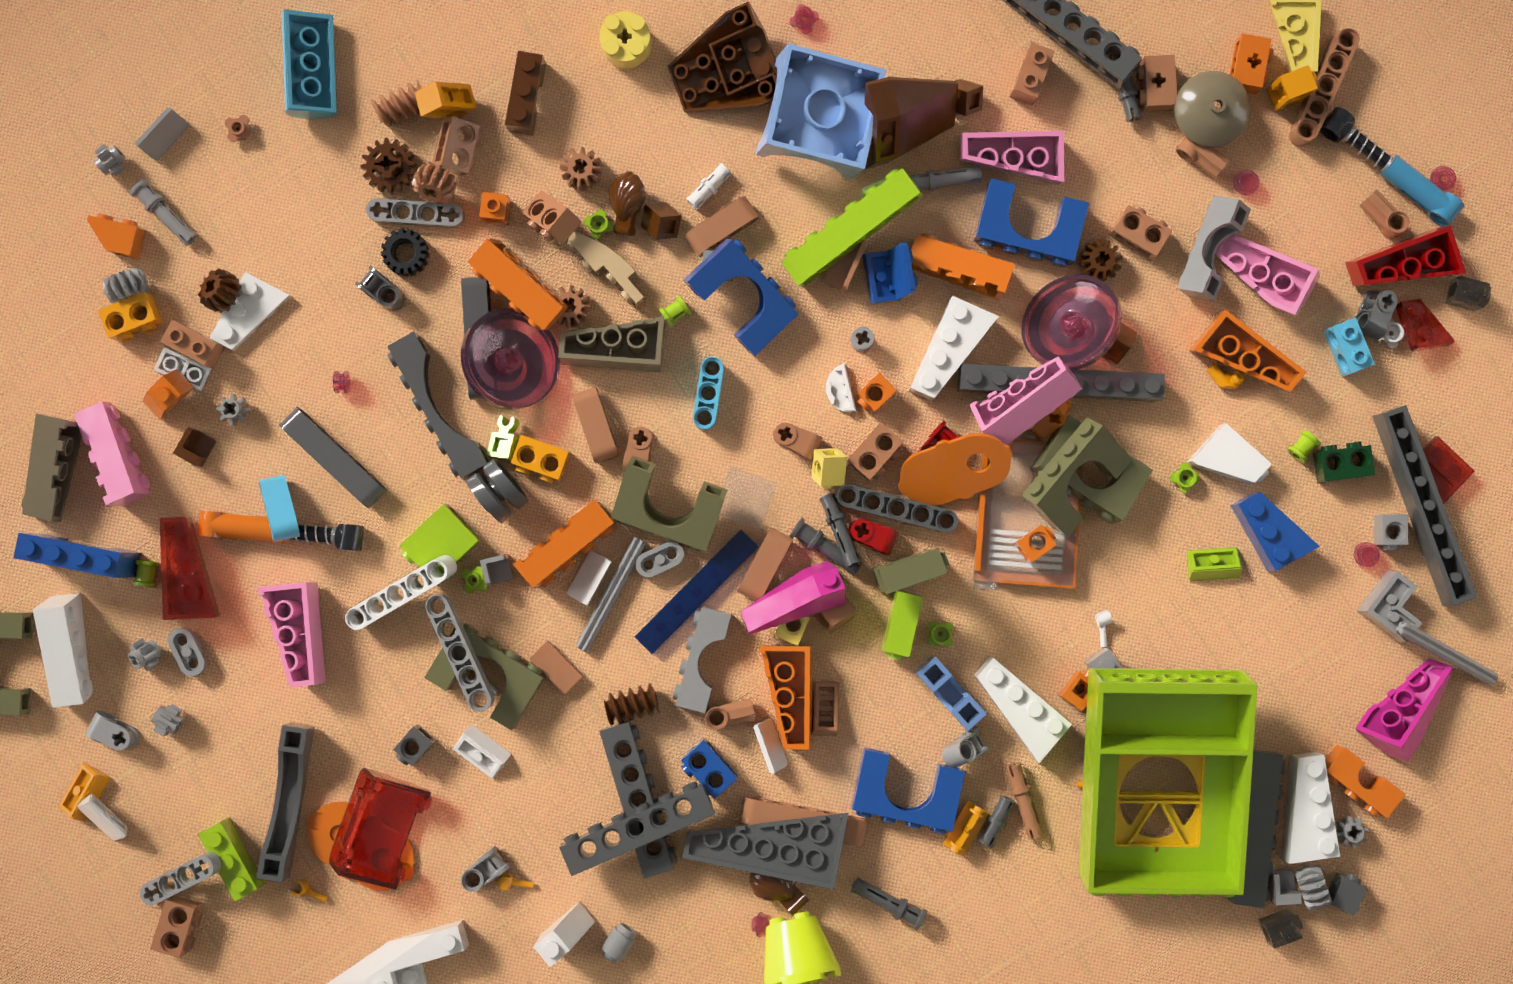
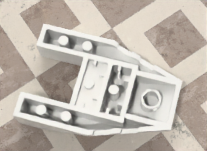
M463 920L390 940L327 984H427L422 963L465 951L468 947L469 942Z

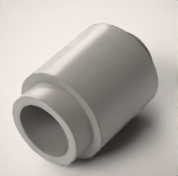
M620 922L618 927L615 926L601 947L604 951L603 956L613 963H616L617 960L623 962L636 941L635 936L637 932Z

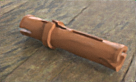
M1021 762L1012 763L1005 768L1012 785L1010 790L1012 795H1015L1028 840H1033V837L1034 840L1044 836L1029 791L1031 786L1026 781Z

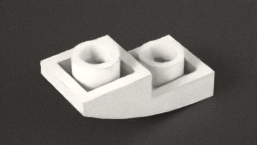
M164 347L154 367V371L165 375L178 369L195 389L202 391L212 368Z

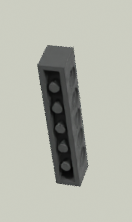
M1002 0L1119 89L1123 87L1141 63L1142 57L1137 49L1123 44L1114 32L1110 30L1107 32L1094 17H1087L1072 1ZM1056 9L1059 11V14L1050 15L1047 10ZM1074 23L1078 25L1079 29L1070 30L1067 25ZM1094 38L1098 40L1099 44L1090 45L1086 40ZM1115 53L1119 59L1110 60L1106 55Z
M628 720L602 728L599 732L626 816L636 812L634 808L641 805L633 800L635 792H643L646 795V802H649L650 805L659 802L658 798L654 799L651 790L655 788L651 773H646L644 764L648 763L644 749L639 750L637 740L640 739L637 725H632L631 721ZM620 743H628L632 749L631 754L627 756L621 755L618 751V745ZM629 767H634L638 770L639 777L635 780H630L626 777L625 770ZM657 810L653 813L654 819L661 823L659 813L662 810ZM635 820L630 823V829L633 832L640 833L644 830L640 821ZM670 834L654 840L661 845V850L657 853L649 851L647 844L635 849L644 879L674 869V862L677 861L676 853L673 846H668L666 839L670 837Z
M696 781L683 786V791L673 795V792H668L658 797L659 802L650 805L649 802H645L635 807L636 812L626 816V813L622 812L613 816L611 823L603 826L600 822L588 827V833L581 836L578 833H574L563 839L565 843H562L559 849L571 876L714 815L715 809L704 784L697 785ZM680 800H687L691 804V810L685 813L681 812L677 808V803ZM657 810H662L667 814L668 819L663 823H659L654 819L653 813ZM632 821H640L644 826V830L640 833L633 832L630 829ZM609 831L617 832L620 836V841L617 843L609 842L606 838V833ZM586 841L593 842L596 846V851L594 853L585 852L583 843Z

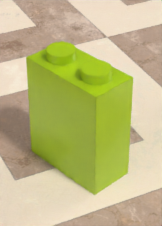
M443 504L399 546L404 550L401 554L409 563L415 562L419 567H422L443 555L451 556L456 561V564H458L482 540L448 504ZM438 564L439 571L444 574V567Z
M900 591L893 593L881 650L886 652L885 656L888 658L902 661L903 656L910 657L923 597Z

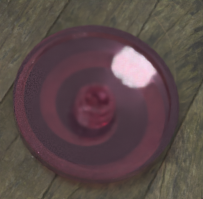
M1075 274L1058 278L1044 286L1028 304L1021 326L1024 345L1030 355L1041 365L1059 356L1071 371L1085 368L1104 356L1114 344L1122 322L1121 306L1110 287L1096 277Z
M513 308L496 309L477 319L466 332L461 347L462 370L472 390L485 402L508 410L523 409L541 401L554 387L560 369L559 350L551 331L542 329L538 331L529 324V317L523 312L520 314Z

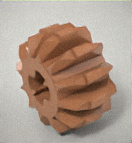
M581 147L579 154H577L574 149H571V158L567 155L563 156V160L568 164L560 165V170L565 171L561 177L563 180H569L568 186L570 188L577 183L578 191H582L583 184H586L587 188L591 189V180L596 183L600 181L595 174L603 173V169L598 167L601 160L600 158H594L595 153L593 150L586 154L585 148ZM582 164L585 172L580 174L577 166Z
M432 162L428 165L422 164L413 176L412 181L414 191L420 194V198H425L428 202L433 201L438 205L440 203H447L451 199L457 185L455 176L449 174V169L442 168L440 164L435 166Z
M570 285L569 291L566 293L564 287H560L559 290L562 295L558 297L565 304L567 302L571 304V301H574L576 309L573 312L571 309L569 312L566 310L557 320V324L562 325L566 320V327L571 328L572 321H575V324L580 327V317L584 320L589 319L584 311H592L590 305H585L590 301V297H582L584 293L582 288L578 289L575 293L574 286Z

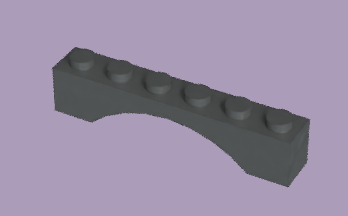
M413 331L388 345L390 353L387 356L394 367L398 366L403 375L399 377L405 388H411L415 396L412 398V401L418 411L423 410L427 419L424 422L431 433H436L439 439L436 444L441 453L449 456L451 463L448 465L454 476L467 479L483 470V466L489 460L480 444L455 431L443 419L435 406L428 383L430 355L419 335Z
M291 722L282 725L278 747L276 794L268 832L260 854L257 879L283 882L290 877L315 726Z

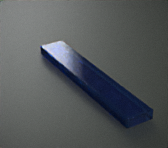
M740 530L634 637L653 654L759 546Z

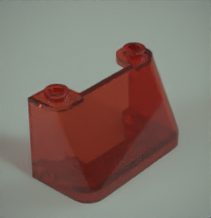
M362 768L329 857V864L337 875L397 890L398 884L403 881L406 872L400 858L416 814H421L430 807L432 801L431 791L390 775Z

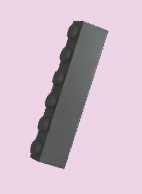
M1253 749L1244 895H1235L1228 898L1230 902L1236 905L1265 908V902L1270 897V888L1267 885L1268 877L1273 872V862L1270 860L1271 852L1276 847L1274 827L1279 822L1277 802L1282 796L1280 777L1285 771L1283 755L1276 752Z

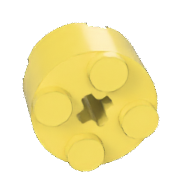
M621 11L608 15L605 18L599 34L600 44L605 57L620 69L638 67L647 59L652 46L649 28L643 17L633 12ZM628 37L627 43H622V40Z

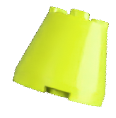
M809 911L794 914L795 919L788 921L784 917L769 920L770 925L766 927L764 984H813L827 980V974H831L833 978L842 976L840 965L816 916H811Z

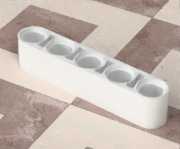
M443 555L430 561L349 609L345 615L346 624L353 630H360L453 576L457 570L456 561L449 555ZM438 564L444 567V574L439 571ZM418 576L424 580V586L419 583ZM398 588L403 591L404 598L399 595ZM378 600L383 603L384 609L379 606ZM358 611L362 613L364 621L359 617Z

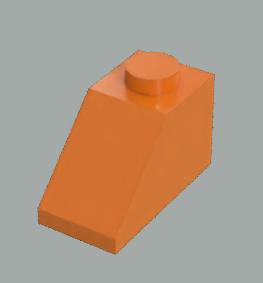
M176 369L163 375L146 392L142 402L161 420L194 387Z

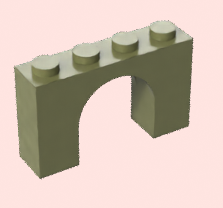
M1071 415L1067 416L1066 423L1052 433L1031 468L1037 472V476L1082 424ZM1131 456V463L1117 479L1112 477L1110 482L1102 489H1094L1084 484L1075 470L1068 482L1067 496H1074L1079 500L1078 503L1088 510L1094 509L1100 513L1099 517L1108 523L1122 522L1153 470Z
M1088 417L1021 495L1053 529L1067 538L1084 519L1070 504L1067 497L1068 482L1074 471L1082 464L1093 461L1101 471L1117 479L1132 461V458L1106 428Z
M632 456L626 466L611 518L617 520L622 525L640 528L641 531L647 534H657L670 542H680L688 545L693 550L706 552L728 489L704 481L694 509L688 515L679 518L664 516L654 509L648 496V489L656 464Z
M939 548L928 549L872 568L879 591L889 594L948 574L946 568L950 567L945 552H940Z
M0 612V638H32L33 612ZM0 687V715L29 714L31 688Z
M465 623L463 627L477 657L493 659L505 672L506 689L490 718L513 730L546 676L541 673L543 670L531 662L528 665L520 661L521 656L510 649L507 652L498 648L499 643L488 636L485 639L476 634L478 632L477 629ZM455 628L451 632L450 636L454 635L456 630ZM458 645L455 648L454 654L456 658L460 660L465 658L466 650L464 647ZM442 647L424 678L447 691L451 689L457 678Z

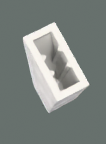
M1227 423L1219 425L1187 461L1190 466L1247 484L1255 483L1256 481L1260 483L1269 474L1267 469L1272 464Z
M579 901L540 934L533 948L551 967L572 949L595 923V919Z

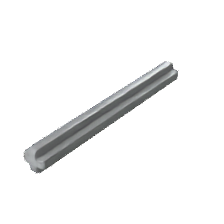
M635 537L629 545L576 644L582 651L588 652L632 572L638 557L646 546L643 540Z
M1402 621L1398 624L1396 633L1486 684L1494 685L1498 679L1496 672L1409 623Z

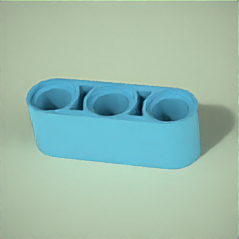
M717 357L706 358L702 362L693 421L696 427L703 431L712 429L717 420L724 375L723 363ZM716 363L719 365V372L716 375H708L705 371L708 364ZM710 387L715 390L716 395L712 400L702 398V391L705 388ZM703 412H707L712 416V420L708 425H701L698 422V416Z
M285 475L260 479V489L273 541L277 542L300 537Z

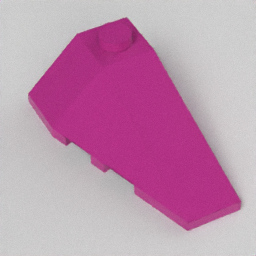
M829 561L802 569L743 609L741 615L750 635L844 605L845 586L837 568Z
M1430 658L1427 659L1406 677V681L1396 690L1391 689L1387 693V697L1378 705L1374 703L1368 708L1355 728L1356 731L1384 753L1408 763L1424 737L1454 670L1453 667Z

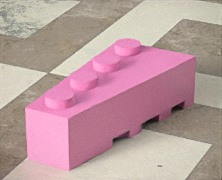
M101 401L75 413L74 415L83 441L87 446H91L92 449L88 454L89 459L100 472L99 476H96L98 485L104 487L107 495L103 497L105 505L124 507L151 495L148 489L150 482L147 476L141 473L138 466L140 459L136 452L130 448L128 443L130 442V437L126 429L122 428L119 423L120 414L117 408L111 403Z
M317 582L257 587L266 607L264 608L266 616L270 619L274 631L272 633L274 640L278 643L281 652L280 658L290 687L326 683Z

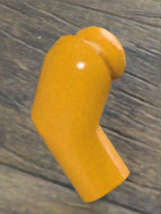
M1216 363L1206 370L1217 386L1223 389L1239 388L1245 381L1244 375L1241 372L1224 373Z

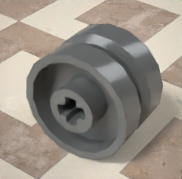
M493 458L483 466L484 473L490 482L479 473H475L465 482L483 508L498 522L502 523L511 516V509L505 502V499L514 508L518 509L527 503L529 499L511 475Z

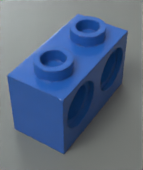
M705 738L681 759L683 771L690 778L694 775L700 784L703 783L708 795H711L714 799L738 778L737 774ZM696 754H702L706 758V764L702 767H697L693 764L692 757ZM713 773L720 774L723 777L722 784L718 786L712 785L709 782V776Z

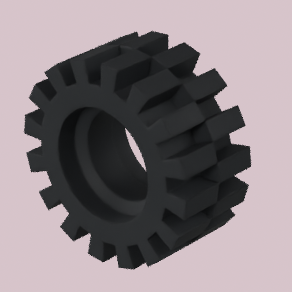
M401 228L398 232H390L392 235L390 237L386 236L384 238L386 240L385 244L382 243L381 248H383L381 256L384 258L383 262L394 273L407 277L409 274L412 276L416 275L415 272L417 271L421 272L423 270L422 267L427 265L428 262L426 260L430 256L428 252L429 247L425 240L411 229L404 230ZM404 243L411 244L415 250L413 258L407 262L399 261L396 256L397 248Z

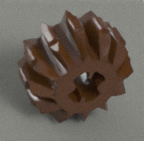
M1100 239L1094 241V246L1090 243L1086 244L1085 248L1087 251H1081L1079 254L1081 258L1085 259L1079 262V266L1087 267L1082 274L1086 276L1092 273L1091 280H1096L1099 275L1101 282H1105L1107 276L1111 279L1116 276L1114 270L1121 269V265L1116 261L1121 260L1122 255L1114 254L1118 250V246L1110 249L1109 240H1106L1102 246ZM1099 256H1101L1100 259H1105V263L1100 266V262L1097 264L1095 260Z
M219 268L216 271L211 270L209 276L204 277L203 284L199 285L201 288L198 293L200 303L214 312L222 313L223 311H229L231 305H236V298L240 297L238 292L242 286L239 284V279L226 270Z

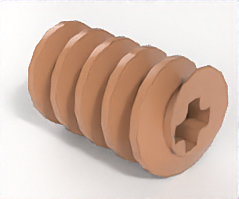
M417 79L416 88L412 84L407 83V92L398 87L399 96L389 91L390 100H387L383 95H380V104H377L373 99L371 100L380 121L387 127L392 126L391 118L400 123L401 114L406 119H409L410 110L415 115L419 114L415 92L422 89Z

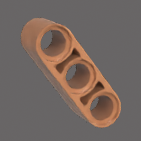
M743 196L686 233L685 237L698 257H701L704 250H713L726 239H730L759 219V216L746 196Z
M593 387L573 394L572 398L595 464L619 456L597 388Z
M771 527L737 592L753 601L763 597L793 538Z

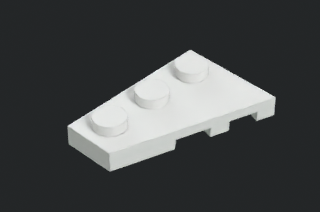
M245 272L239 282L242 287L238 292L240 297L235 300L236 305H231L229 311L223 312L210 339L235 351L256 331V328L266 318H270L275 313V310L292 296Z

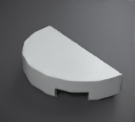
M844 363L837 366L829 374L826 382V395L836 409L846 413H853L857 411Z

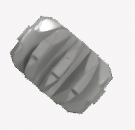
M135 268L113 274L105 278L102 283L104 293L110 303H116L149 290L146 275L143 274L141 269Z
M1308 865L1296 870L1295 875L1306 907L1309 910H1319L1331 905V896L1321 868L1318 865Z

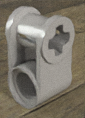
M102 711L95 712L85 733V736L89 739L102 743L114 750L133 748L140 739L136 728Z
M978 726L963 732L956 740L943 749L942 757L948 767L956 768L970 763L990 750L989 746L985 745L978 733Z
M496 846L482 855L478 861L462 874L461 885L466 891L475 892L481 889L488 882L494 880L511 867L498 854ZM471 872L477 873L480 877V883L477 885L471 884L467 879L468 874Z

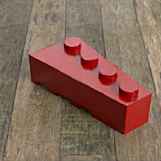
M1451 225L1432 229L1345 262L1353 286L1466 274Z

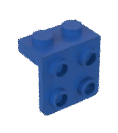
M907 242L900 243L888 251L865 253L862 255L871 305L899 301L915 292L917 277L912 270L913 254L911 249L908 248Z

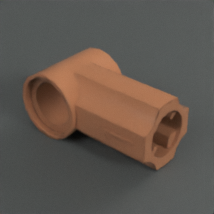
M1186 137L1175 150L1182 159L1189 163H1195L1213 178H1216L1229 162V159L1215 148L1199 146Z
M1378 190L1374 191L1359 205L1380 227L1381 233L1387 238H1395L1409 227L1410 221L1407 214L1403 211H1398ZM1391 219L1398 222L1399 230L1391 227Z
M751 698L722 705H713L705 712V721L714 730L756 720ZM713 711L723 713V720L719 724H713L709 720V716Z

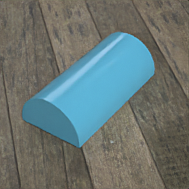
M283 9L281 16L285 113L291 117L302 119H322L335 116L337 114L333 15Z

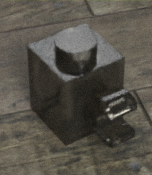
M1464 276L1456 277L1451 280L1445 304L1471 311L1480 310L1490 300V283Z
M1288 909L1258 919L1267 944L1274 949L1303 938L1300 931L1303 929V925L1297 914L1294 915Z

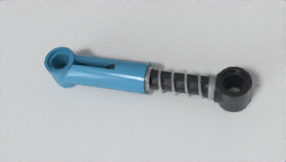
M1335 107L1322 124L1320 129L1322 135L1333 142L1342 141L1343 143L1350 144V148L1354 147L1359 151L1358 155H1364L1367 158L1366 161L1370 160L1375 164L1374 167L1378 166L1381 169L1380 175L1428 212V217L1434 223L1441 227L1450 226L1465 207L1462 200L1454 194L1444 192L1398 155L1394 157L1392 154L1388 155L1384 152V148L1380 149L1376 142H1371L1368 139V135L1364 136L1360 133V129H1357V126L1355 127L1354 125L1355 118L1350 112L1344 108Z

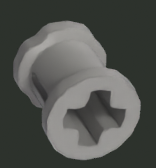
M867 327L855 329L850 339L852 348L858 352L869 350L874 341V334ZM862 334H865L866 341L869 343L864 342L862 345H859V339L856 336L860 337Z

